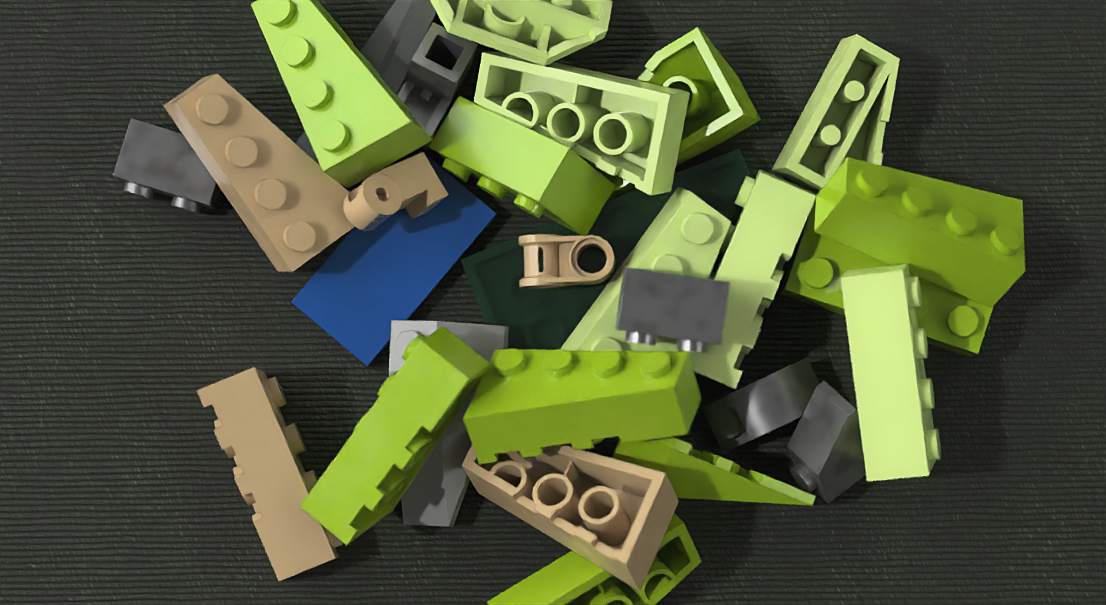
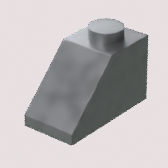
M823 381L816 386L787 447L794 464L790 472L795 481L805 492L810 493L814 490L829 504L866 475L857 410Z

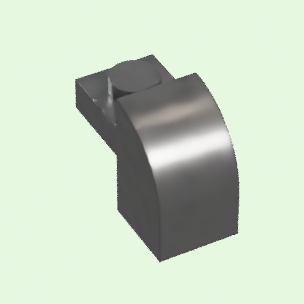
M434 22L411 59L407 78L397 94L407 106L409 112L432 138L454 105L468 76L478 44L468 39L448 33L446 28ZM430 142L421 146V148L427 150Z
M805 358L702 407V410L722 452L725 453L803 416L816 386L820 383L808 358Z

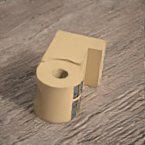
M421 152L369 176L363 181L361 186L346 195L343 202V210L346 218L353 226L360 230L370 231L378 227L396 211L406 208L411 219L423 215L446 198L448 193L424 152Z

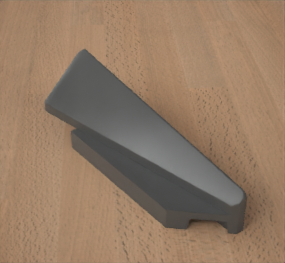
M396 0L360 51L396 95L407 78L411 59L432 23L437 24L440 19L430 0ZM304 131L295 144L319 164L306 131Z

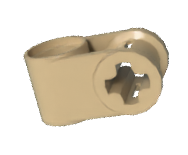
M534 234L518 237V245L524 247V278L519 280L520 288L545 289L560 288L565 285H595L606 281L614 271L616 261L613 249L600 236ZM590 247L603 250L607 256L604 268L593 274L584 272L578 265L579 255L583 250ZM540 251H543L544 270L542 273H540Z

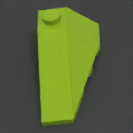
M699 27L656 52L644 65L646 69L637 78V81L690 92L676 166L723 143L761 120L739 77ZM581 157L615 185L608 200L636 186L617 175L612 176L595 167V163Z
M672 436L621 443L618 440L611 457L666 473L677 498L813 506L816 498L815 495L759 472L740 468V465L721 456L695 450L692 444Z

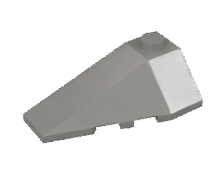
M391 320L389 377L394 372H398L406 361L402 358L403 352L420 333L428 336L444 326L485 360L490 362L495 349H508L509 327L443 321ZM479 383L401 498L403 524L454 526L470 481L462 467L472 445L463 417Z

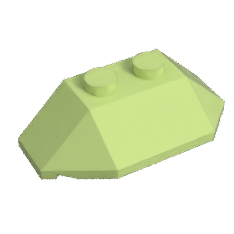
M430 0L448 33L541 66H546L603 39L608 31L613 3L612 0Z

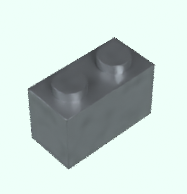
M131 118L113 173L115 178L125 183L123 191L152 200L154 192L173 197L171 206L200 215L202 207L215 210L221 189L184 135Z
M624 267L615 329L626 331L625 341L656 345L657 336L678 338L677 349L707 353L708 343L721 345L730 282Z

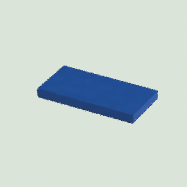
M427 155L428 161L448 196L427 213L411 219L406 208L396 211L374 230L364 231L354 227L291 301L367 367L371 365L390 342L391 320L408 321L497 216V213Z

